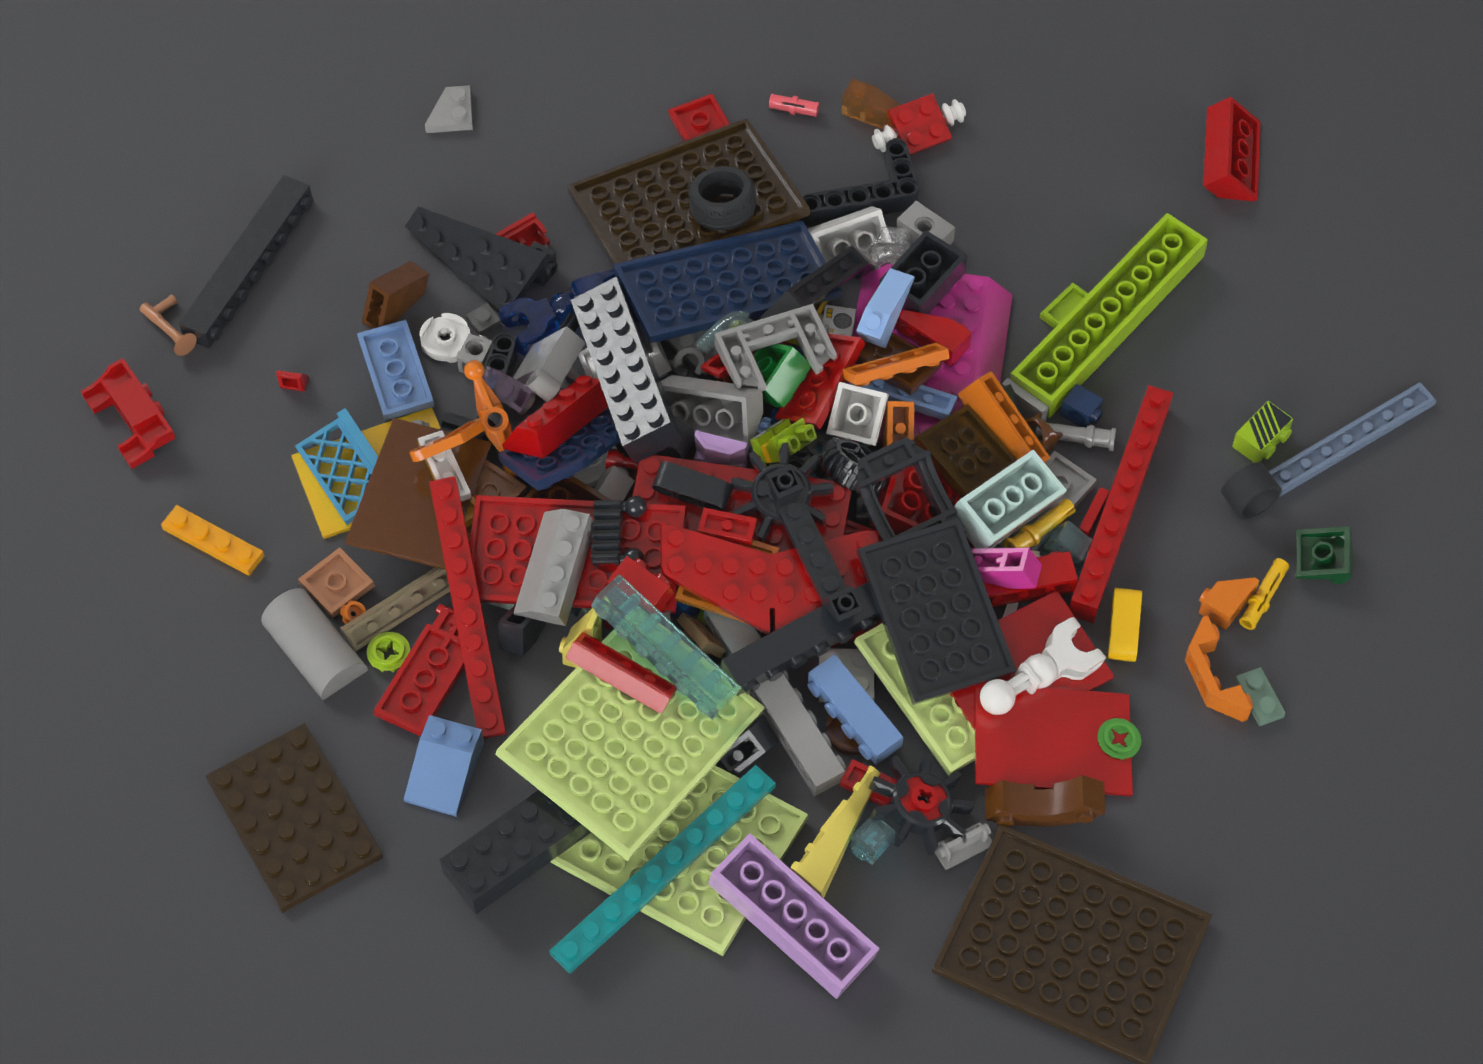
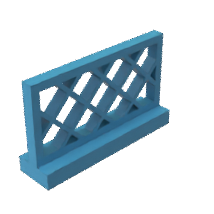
M346 408L336 413L339 418L304 439L295 447L346 525L354 520L378 456ZM340 428L342 431L340 442L329 441V434ZM313 444L320 445L317 456L307 455L304 450ZM326 446L338 447L335 458L323 457ZM343 448L355 451L352 461L340 459ZM321 462L333 464L330 475L319 474ZM338 465L350 466L347 477L335 476ZM356 467L367 469L365 480L353 478ZM334 481L345 483L342 494L331 492ZM351 484L363 485L360 496L348 495ZM346 500L358 502L356 510L346 515L343 511Z

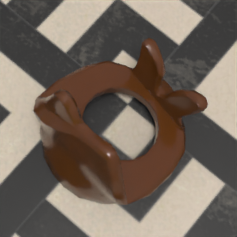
M1039 413L1025 421L1031 430L1033 429L1032 425L1040 428L1042 431L1041 445L1049 453L1055 448L1058 439L1063 436V433L1055 432L1049 424L1040 418L1041 414Z

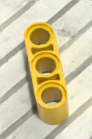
M1114 588L1108 659L1136 662L1142 602L1141 590Z

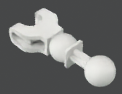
M1071 617L1053 629L1042 654L1031 655L1015 672V677L1007 682L1001 679L987 682L980 692L981 705L991 714H1005L1013 707L1016 695L1025 689L1029 694H1033L1037 688L1048 687L1061 677L1082 680L1096 671L1106 657L1100 649L1083 652L1074 647L1071 639L1075 636L1077 629L1081 625L1074 617Z

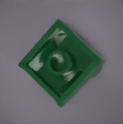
M1350 526L1296 530V579H1328L1334 584H1343L1352 578L1353 545Z

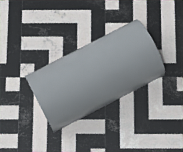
M295 588L282 593L263 612L261 618L262 625L322 700H325L368 671L367 666L304 589Z

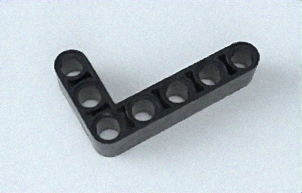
M894 138L886 144L885 166L889 180L806 194L802 198L810 208V215L799 220L803 221L805 226H817L870 206L881 209L882 214L906 211L915 201H918L919 183L906 142L902 139Z

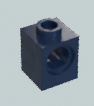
M1076 384L1064 399L1060 416L1079 427L1087 428L1092 423L1097 424L1104 412L1101 410L1103 398Z

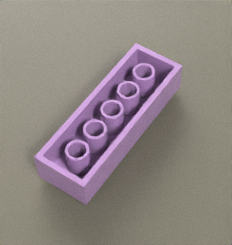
M750 833L711 873L708 884L836 999L872 962L880 949Z

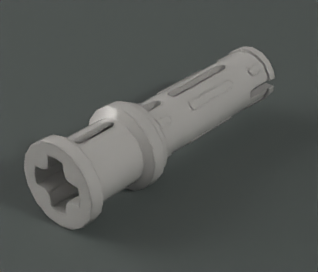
M1047 423L1055 432L1063 433V436L1058 440L1083 443L1087 448L1098 446L1108 448L1109 451L1114 450L1116 428L1107 430L1095 428L1094 425L1084 428ZM1037 427L1036 437L1042 438V431Z

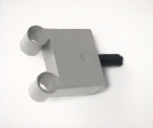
M568 313L557 332L532 345L511 382L503 391L500 399L519 415H523L529 410L535 401V395L541 397L545 402H549L558 393L560 388L562 390L567 388L570 384L565 379L566 375L574 380L582 376L572 367L586 343L575 334L579 326L576 314Z

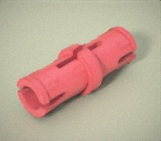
M771 93L769 109L790 112V115H795L796 113L814 117L818 115L819 102L799 99L795 95L793 97H786ZM784 103L793 104V105H799V106H804V108L796 107V106H792V105H785Z

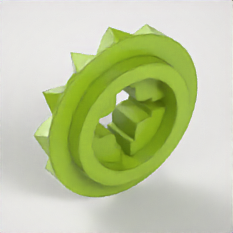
M384 632L375 636L368 644L367 658L373 668L379 669L382 673L384 671L394 673L395 669L401 667L409 654L410 645L401 634ZM393 646V652L395 655H390L389 658L385 660V655L383 651L388 652L389 648Z

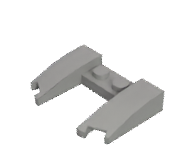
M813 304L715 333V348L733 382L740 389L741 386L758 387V390L761 391L767 390V385L751 351L795 338L816 375L823 371L822 365L829 359L835 360L837 358V353Z

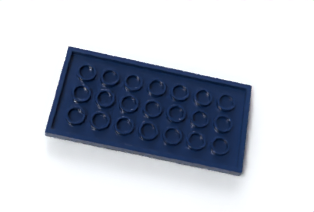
M799 221L614 264L613 272L621 283L627 300L651 344L746 321L748 318H759L786 290L824 265L826 261L804 222ZM839 287L818 303L841 298V288Z

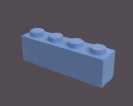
M835 654L808 672L807 686L810 692L816 698L820 696L825 703L824 707L832 718L837 717L842 723L841 728L849 739H855L859 744L858 749L866 760L871 759L877 765L902 747L903 736Z

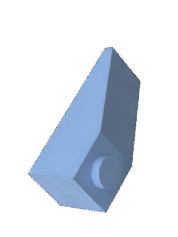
M891 268L889 269L866 306L856 330L863 341L886 348L914 281V276Z

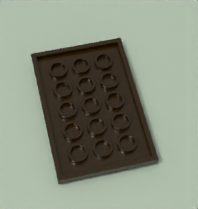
M305 723L205 775L282 913L383 858L382 852Z

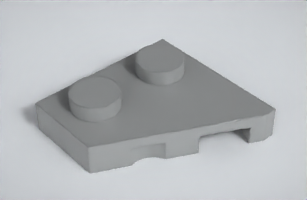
M470 85L445 87L425 123L426 133L473 130Z

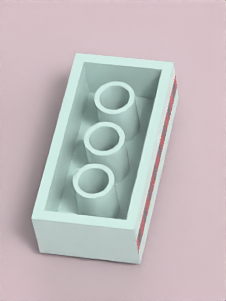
M1032 450L964 496L956 503L954 508L957 511L956 515L960 519L961 524L967 529L965 535L976 549L993 548L1053 506L1067 490L1037 453Z

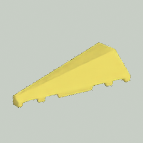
M871 765L860 783L857 782L854 785V792L848 801L843 799L821 827L813 843L807 845L805 848L806 853L801 861H795L791 866V870L823 899L873 790L868 789L874 776L878 778L880 776V772Z

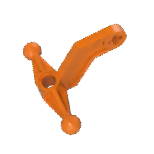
M470 360L464 366L466 378L474 383L476 409L479 418L462 425L444 437L411 450L409 453L413 462L424 460L463 444L485 431L486 436L499 452L505 450L502 444L512 433L511 425L501 401L483 379L485 369L480 361ZM493 412L499 413L501 418L496 426H490L487 421L488 416ZM503 466L506 473L514 478L519 477L506 466Z

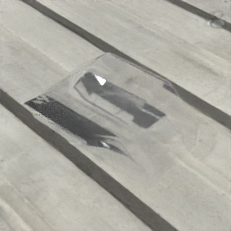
M882 227L876 241L868 247V252L875 269H879L887 264L894 265L911 246V243L904 228Z

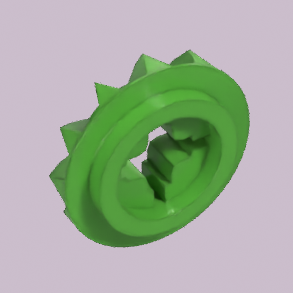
M1113 718L1105 721L1099 728L1097 737L1099 745L1103 752L1111 758L1120 760L1132 758L1140 749L1141 735L1131 722L1121 718ZM1111 729L1119 735L1129 733L1124 739L1126 748L1120 743H1111L1115 738Z

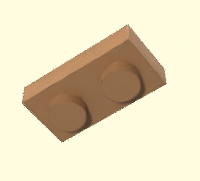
M682 612L676 620L684 629L682 633L697 643L695 648L706 656L712 654L721 658L726 648L701 620Z

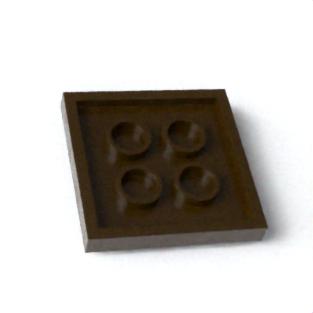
M968 404L920 433L913 440L916 442L915 445L930 451L934 467L961 498L1017 461L1016 457Z

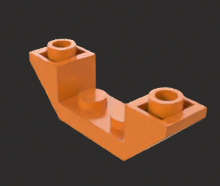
M1208 615L1204 616L1188 647L1185 662L1206 707L1239 721H1247L1253 708L1249 694L1244 693L1241 685L1221 691L1219 679L1217 676L1213 677L1210 661L1206 653L1215 651L1220 634L1217 626L1211 623Z

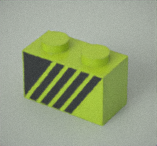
M1267 401L1236 432L1232 447L1254 463L1260 462L1263 458L1268 459L1274 453L1276 445L1279 442L1284 443L1290 437L1293 418L1270 401Z

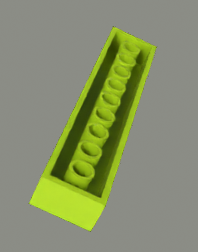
M1166 213L1011 372L1010 380L1049 406L1047 417L1050 418L1062 406L1064 399L1075 385L1081 386L1203 259L1208 239Z

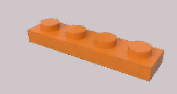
M933 343L843 369V376L845 380L855 386H866L870 384V381L876 379L887 380L893 378L894 374L912 373L918 367L939 365L940 361L949 359L948 348L938 343Z

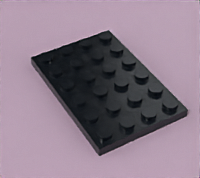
M959 518L858 548L856 551L913 705L1007 676L1017 671Z

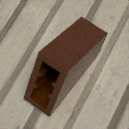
M409 261L371 281L362 323L371 329L395 323L425 294L429 273L412 261Z

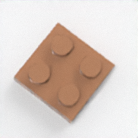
M340 547L298 579L301 587L332 619L340 614L343 605H347L349 601H357L375 587L374 581Z

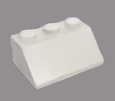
M873 206L808 229L826 263L851 245L858 248L873 264L895 257L882 210Z

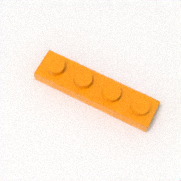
M178 505L173 508L161 524L164 531L248 576L251 575L264 558V552L259 548Z

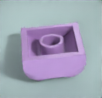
M698 430L695 431L696 453L694 461L737 465L743 468L748 467L750 452L746 442Z

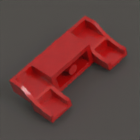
M124 358L109 365L99 379L81 390L83 398L94 414L114 405L133 433L129 439L117 445L119 452L131 469L153 458V451L176 439L172 428L163 417L165 412L158 401H152L150 397L153 395L145 382L143 384L139 382Z

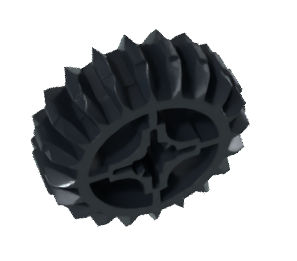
M843 437L832 438L821 451V468L823 471H826L827 476L833 478L834 482H838L842 487L860 494L857 486L858 461L860 458L875 451L851 439L846 440ZM888 478L872 485L875 494L885 487Z

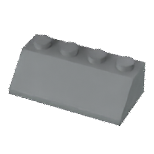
M671 375L661 381L673 415L689 424L694 432L698 430L746 442L748 448L752 446L750 439L755 437L763 415L762 391L758 390V387L741 386L740 389L733 383Z
M567 509L544 512L514 609V615L566 626L592 541V523H594V520L590 514Z

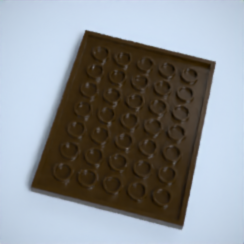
M747 118L567 185L569 194L613 265L785 225L810 215L809 206ZM722 166L744 171L750 176L755 187L756 208L752 217L743 225L730 230H713L700 225L691 213L689 202V188L695 177L708 169ZM719 194L709 198L707 201L725 203L736 199L738 196Z
M1000 824L936 959L932 973L1137 1064H1150L1213 914Z

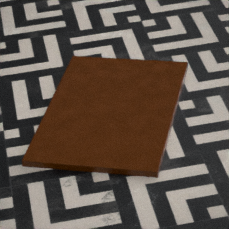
M393 418L345 544L446 570L429 484L434 479L425 459L413 462L409 453L411 450L419 447L417 438L441 431V429ZM442 430L445 436L451 433L449 431ZM471 438L467 442L451 448L471 492V499L492 446V442L477 438ZM471 499L462 501L464 517L467 514Z

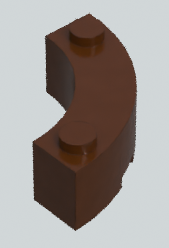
M1084 775L1068 781L1054 783L1053 789L1036 790L1034 784H1020L1001 780L985 789V820L997 823L998 826L1002 824L1007 827H1050L1078 822L1090 823L1094 821L1095 817L1105 814L1104 782Z

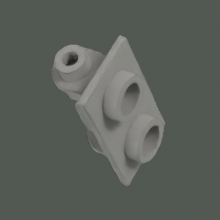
M979 822L965 829L967 832L963 838L959 837L954 840L952 837H949L938 843L935 854L945 870L989 849L992 843V839L989 836L991 830L986 823L982 825Z

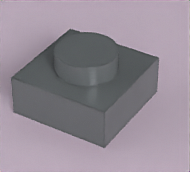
M488 303L466 314L468 323L478 335L484 336L502 326L501 319Z

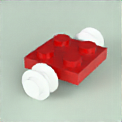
M929 94L889 109L887 113L894 130L888 125L884 126L883 132L875 129L872 141L876 149L885 152L886 144L889 140L894 138L902 139L908 145L910 155L951 140L952 136L947 124L952 127L956 119L962 123L964 116H966L965 107L961 102L959 103L954 99L952 100V106L943 103L940 110L934 94Z

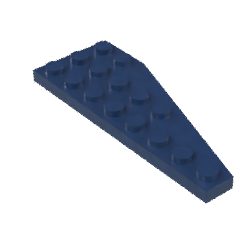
M673 372V373H671V374H668V375H666V376L660 378V381L664 380L665 378H667V377H669V376H671V375H677V376H679V375H678L677 373ZM608 407L544 459L509 450L499 452L498 456L500 463L539 491L551 487L552 484L562 479L574 476L575 473L588 467L621 441Z

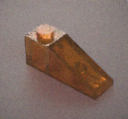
M852 78L842 95V114L884 129L885 125H888L894 130L887 112L889 109L900 106V104L877 87Z

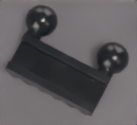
M632 496L626 502L622 500H595L593 502L594 523H592L593 543L591 544L592 564L594 566H600V564H615L619 566L626 556L634 561L636 558H639L644 562L645 557L640 549L630 548L622 554L623 513L627 512L629 516L634 518L641 517L647 509L645 500L639 496Z

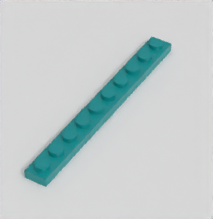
M755 765L549 950L550 955L571 974L774 790L775 782Z

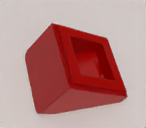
M280 370L276 372L280 388L305 391L309 378L308 375Z

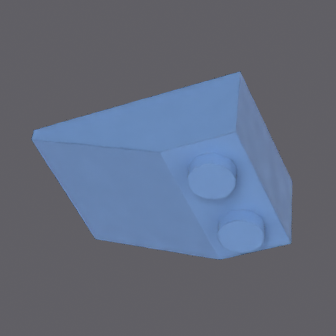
M429 715L419 740L403 799L404 802L457 817L485 744L482 729Z

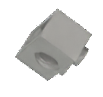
M915 201L897 219L896 234L904 242L913 244L925 230L950 245L954 242L955 227L918 201Z

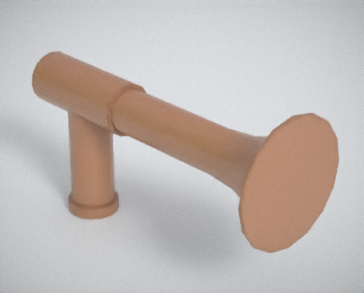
M172 294L154 307L147 302L143 303L140 306V311L175 342L174 352L176 355L184 356L193 350L197 342L196 336L192 333L181 334L161 315V313L173 305L178 304Z

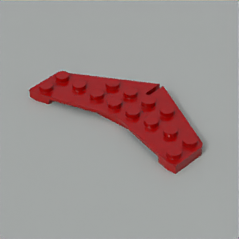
M662 525L660 528L661 572L663 576L766 635L770 634V610H773L774 631L823 606L795 548L775 554H768L679 526ZM865 530L824 541L846 587L852 586L855 589L867 582L856 551L858 548L878 543L877 531Z

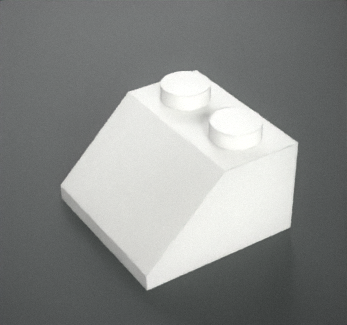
M839 382L826 433L876 446L889 394Z

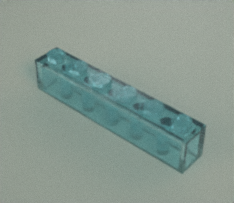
M620 574L598 593L591 605L595 609L596 614L611 624L619 636L627 639L642 657H646L661 675L666 676L676 686L681 694L686 695L694 702L701 713L713 720L740 691L741 687Z

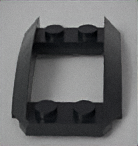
M907 437L862 457L858 461L857 486L872 523L882 541L958 519L957 511L936 473L930 457V451L915 445L916 442ZM914 466L924 493L936 516L895 535L879 504L872 485ZM962 525L963 530L966 533L967 529L965 526Z

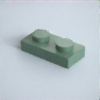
M1261 667L1236 676L1235 683L1237 686L1241 685L1244 693H1248L1251 697L1253 704L1251 712L1259 727L1284 718L1286 712Z

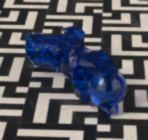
M613 270L575 279L571 284L572 287H570L571 293H558L552 297L550 303L547 298L539 301H534L530 298H519L502 307L499 312V318L506 327L528 326L526 330L516 336L517 352L520 355L526 356L533 344L559 330V323H563L567 314L570 312L575 314L571 300L615 278Z

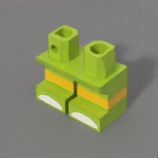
M803 418L793 424L790 423L789 419H781L767 428V430L750 439L753 451L762 458L764 463L780 462L779 451L782 443H788L790 454L792 455L815 440L817 435L813 425L805 424Z

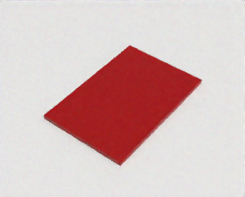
M1057 590L998 620L1016 670L1031 655L1042 654L1048 637L1058 624L1071 617L1075 618ZM1078 628L1075 636L1071 639L1074 647L1083 652L1095 650V646L1083 628ZM1104 661L1096 671L1082 680L1061 677L1048 687L1091 691L1114 679L1115 676ZM1013 673L997 679L1007 682L1016 675ZM974 686L950 693L954 697L957 706L961 708L966 720L970 722L975 730Z
M987 682L974 686L975 784L994 785L1001 780L1020 784H1034L1036 789H1053L1054 783L1068 781L1084 775L1104 782L1105 795L1130 797L1133 795L1131 757L1124 760L1111 758L1103 752L1097 738L1100 726L1109 719L1121 718L1130 722L1129 694L1051 687L1037 688L1035 693L1029 694L1025 689L1016 695L1015 703L1010 711L1005 714L994 715L987 712L980 702L981 689ZM1111 729L1115 737L1111 743H1120L1126 748L1124 739L1129 733L1119 735Z

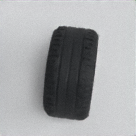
M722 166L708 169L695 177L689 188L690 209L694 219L700 225L713 230H730L746 223L752 217L756 208L755 187L750 176L737 168ZM719 194L738 196L736 199L725 203L707 201L709 198Z

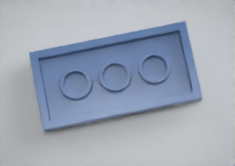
M406 320L357 333L385 421L435 407Z

